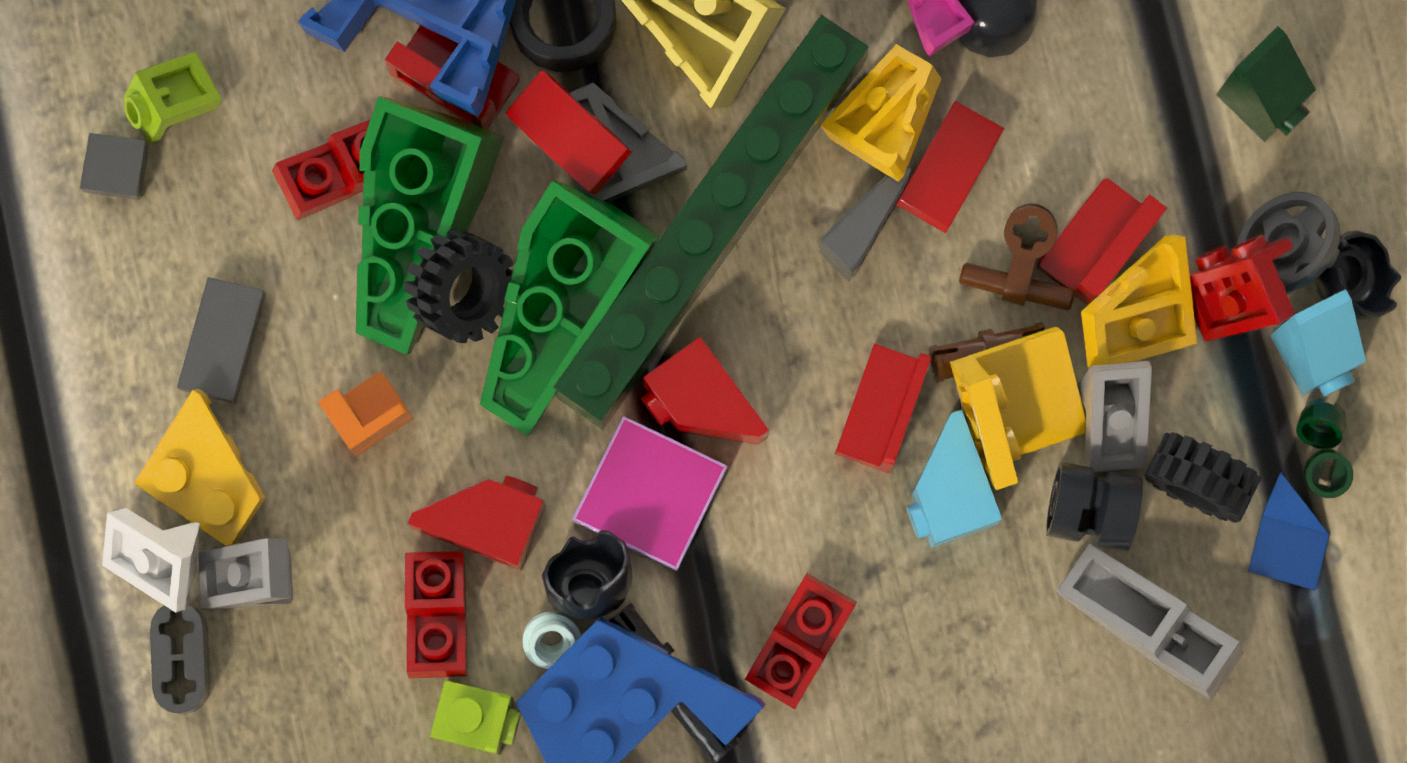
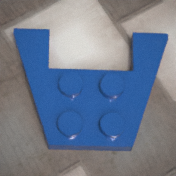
M332 0L318 12L312 7L302 15L298 23L306 34L345 52L375 8L381 6L459 43L430 87L438 98L478 117L486 101L516 0Z
M603 617L599 618L516 702L546 763H619L679 702H683L727 745L766 704L759 697L749 692L744 693L720 681V677L702 668L699 670L668 654L669 651Z

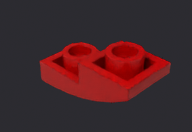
M543 70L538 73L505 112L536 145L593 195L598 193L632 153L598 117L587 111L553 76Z
M954 101L896 206L946 233L1005 128L961 103Z
M370 120L331 134L326 144L275 163L272 172L296 220L315 214L363 191L364 171H360V149Z
M464 551L405 553L406 672L408 678L467 677Z
M806 573L744 680L795 710L856 606L857 601L811 574Z

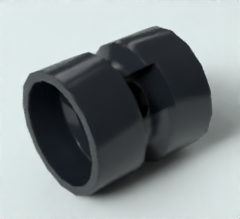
M1060 462L1050 495L1046 520V536L1079 542L1085 535H1090L1096 546L1129 551L1140 514L1143 494L1142 477L1109 471L1103 478H1098L1092 467Z

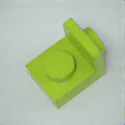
M195 51L135 72L124 95V110L131 125L135 129H140L146 141L151 144L161 140L167 127L216 110L222 98Z
M444 680L430 738L500 755L503 743L513 745L521 712L520 710L512 709L514 697L511 695Z

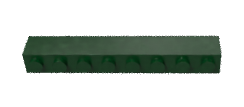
M822 14L553 386L557 399L604 430L820 128L821 123L827 118L865 65L869 46Z

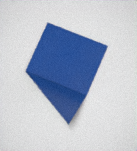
M1281 472L1261 518L1248 572L1316 590L1329 533Z

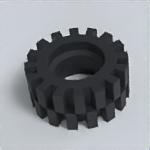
M449 230L447 231V238L437 234L430 238L434 247L432 250L422 245L416 252L423 259L421 264L418 266L410 262L407 272L415 276V281H405L404 292L414 297L406 300L407 307L416 313L413 318L418 323L449 340L452 339L458 343H467L468 338L474 342L484 339L482 329L492 334L499 328L494 319L497 315L503 316L505 295L513 271L508 268L514 263L510 256L503 253V249L472 233ZM471 267L472 281L468 292L457 304L450 306V291L454 281L461 272Z
M1168 432L1164 434L1144 475L1147 482L1152 483L1153 487L1159 491L1167 492L1166 495L1172 499H1179L1184 502V505L1192 509L1195 507L1206 515L1211 516L1213 514L1220 520L1227 521L1228 519L1233 523L1241 522L1261 480V477L1257 475L1258 473L1254 469L1246 467L1247 464L1241 460L1231 458V454L1223 450H1215L1208 443L1202 442L1201 444L1192 437L1186 435L1182 437L1180 434L1173 432L1171 434Z

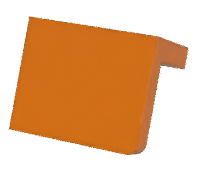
M382 372L374 374L344 395L336 389L318 401L337 432L356 457L414 419Z

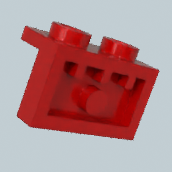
M1259 235L1231 248L1233 252L1231 254L1227 245L1208 251L1194 259L1198 268L1189 272L1194 318L1205 342L1280 324L1295 315V311L1286 293L1285 285L1280 279L1272 261L1294 248L1289 237L1267 243L1265 236Z

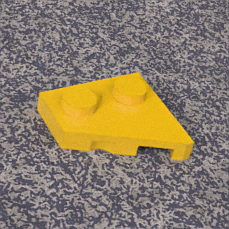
M896 44L820 126L830 140L899 182L905 175L941 82V77L932 64Z
M1177 234L1165 235L1081 311L1088 368L1095 365L1135 362L1197 344L1185 236Z
M195 389L188 396L134 484L191 523H200V529L225 546L236 545L266 499V496L253 474L244 468L241 462V453L231 435H225L209 407L212 402L208 395L200 389Z

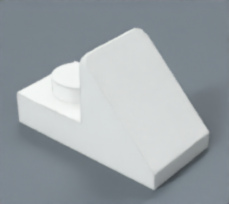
M127 508L108 512L102 566L174 612L185 610L196 571L200 523L193 522L161 530Z

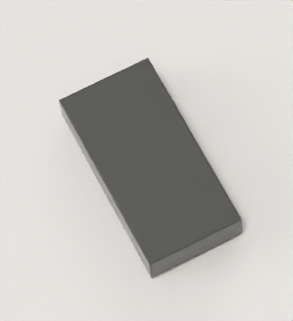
M207 277L177 385L179 390L191 393L192 390L200 389L209 398L236 404L266 293L263 290Z

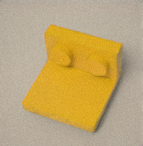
M1053 327L950 362L965 420L986 477L996 490L1018 483L1013 462L1020 460L1021 455L1085 434L1086 418L1065 334L1059 327Z

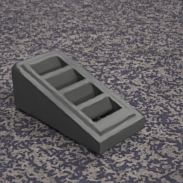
M907 167L904 177L899 182L886 175L821 238L819 253L847 281H850L858 272L907 186L912 171L909 167Z

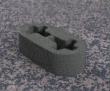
M190 604L186 605L185 610L174 612L163 605L154 614L150 626L152 690L154 699L160 707L171 713L185 715L201 708L209 696L208 627L206 619L200 610ZM182 612L183 620L194 624L193 633H187L183 637V654H177L175 638L164 633L165 625L173 624L175 614ZM177 662H184V676L186 679L196 682V691L187 693L185 703L179 705L177 696L167 694L166 688L167 683H173L177 680Z

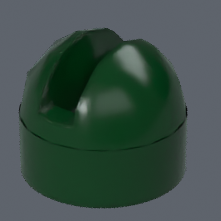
M1318 398L1310 401L1302 410L1296 426V433L1304 443L1311 447L1331 449L1338 446L1342 441L1346 428L1345 412L1338 403L1335 402L1332 405L1323 402L1324 398ZM1316 421L1327 424V427L1316 424Z
M1332 449L1317 451L1307 460L1304 468V477L1309 488L1316 495L1323 498H1336L1350 488L1353 482V469L1348 459L1342 453ZM1332 458L1333 462L1330 468L1328 484H1319L1325 459Z

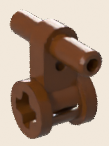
M1028 203L1017 207L1010 214L1004 228L1005 242L1013 252L1009 273L965 263L959 278L960 284L1003 295L1002 301L1024 306L1025 301L1066 311L1070 310L1075 296L1073 288L1031 278L1036 258L1047 254L1056 241L1058 228L1052 212L1045 206L1036 203ZM1029 216L1040 218L1039 228L1048 231L1047 237H1037L1033 246L1023 244V234L1015 231V224H1026Z

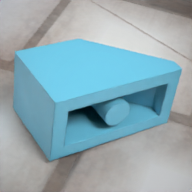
M1346 289L1293 315L1270 335L1302 396L1319 388L1323 397H1326L1355 382L1351 371L1366 362L1352 300Z
M962 410L951 413L946 420L911 494L914 504L906 506L916 537L920 539L927 536L931 549L995 527L1002 521Z

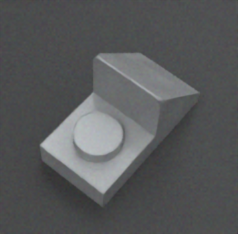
M1149 361L1091 366L1077 385L1081 401L1086 409L1084 461L1087 467L1094 469V472L1147 468L1152 366Z
M266 538L198 552L201 610L286 605L292 602L291 557L287 546V539Z

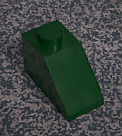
M1277 26L1236 66L1216 95L1265 142L1278 129L1287 136L1307 117L1310 111L1303 104L1316 89L1287 34Z

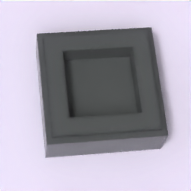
M89 133L80 189L84 193L140 200L149 144L146 140Z

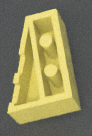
M622 0L641 25H646L667 51L665 54L674 65L680 67L701 92L700 96L711 109L731 107L786 10L785 7L773 0Z

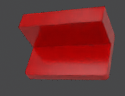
M421 25L407 46L398 41L395 43L384 59L390 75L458 118L487 130L520 82L518 73L498 61L483 110L477 117L438 98L430 87L459 43Z
M1103 179L1056 239L1052 249L1041 258L1038 268L1060 286L1073 288L1075 297L1088 306L1109 285L1167 210V207L1150 194L1143 203H1140L1110 179Z
M874 343L835 452L836 455L890 473L932 356L921 352L917 359Z

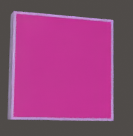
M623 416L572 521L597 534L602 529L608 530L622 539L628 549L677 572L728 466Z

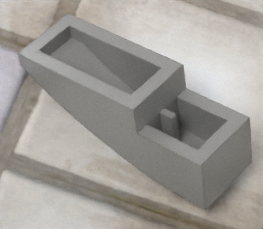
M1090 543L1057 589V593L1096 623L1210 701H1212L1244 654L1238 640L1191 612L1188 605Z

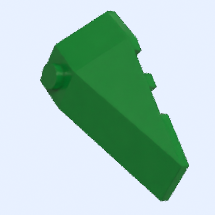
M378 96L360 149V171H364L363 205L359 206L358 225L363 226L362 261L357 265L356 334L406 355L411 354L424 325L418 323L413 318L416 313L409 310L406 304V300L414 297L404 292L405 281H415V276L407 272L410 262L418 266L421 264L423 259L416 252L422 245L432 250L434 247L430 238L439 234L447 238V231L457 230L461 233L463 231L467 232L487 189L504 136L448 114Z
M555 179L552 180L521 229L517 245L518 254L512 279L508 283L504 300L506 301L498 337L494 341L479 405L528 436L554 399L555 392L553 386L661 236L614 205Z

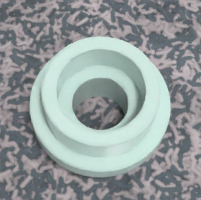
M557 611L543 612L533 617L526 625L522 636L523 649L527 658L533 664L549 669L581 637L576 622L568 615ZM548 631H556L562 635L561 641L553 646L544 644L541 641V637Z

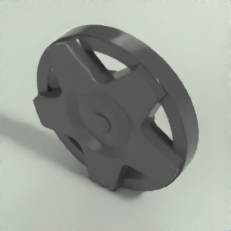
M1291 192L1277 196L1259 207L1245 223L1237 241L1238 245L1256 237L1262 226L1267 243L1289 237L1294 248L1272 261L1280 279L1285 285L1287 295H1292L1294 291L1305 287L1317 279L1326 268L1333 266L1340 252L1338 249L1340 224L1334 211L1320 197L1307 192ZM1308 206L1297 216H1291L1286 211V209L1292 207ZM1326 229V234H1325V239H1324V238L1321 237V235L1323 234L1324 230Z

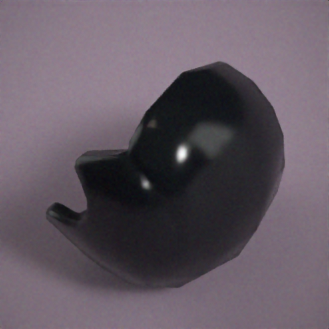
M958 0L975 22L968 33L958 38L969 51L987 57L1010 55L1027 42L1033 32L1038 9L1037 0Z
M1356 230L1347 231L1340 235L1338 246L1340 252L1331 268H1326L1316 279L1317 293L1322 300L1346 289L1352 300L1356 320L1379 318L1395 310L1398 306L1397 302L1390 299L1395 285L1401 280V275L1390 264L1387 248L1373 234Z
M603 529L599 531L596 539L592 541H582L575 536L570 537L560 553L555 554L548 560L543 571L542 581L548 602L556 610L577 619H596L618 609L624 603L632 584V566L625 542L610 531Z

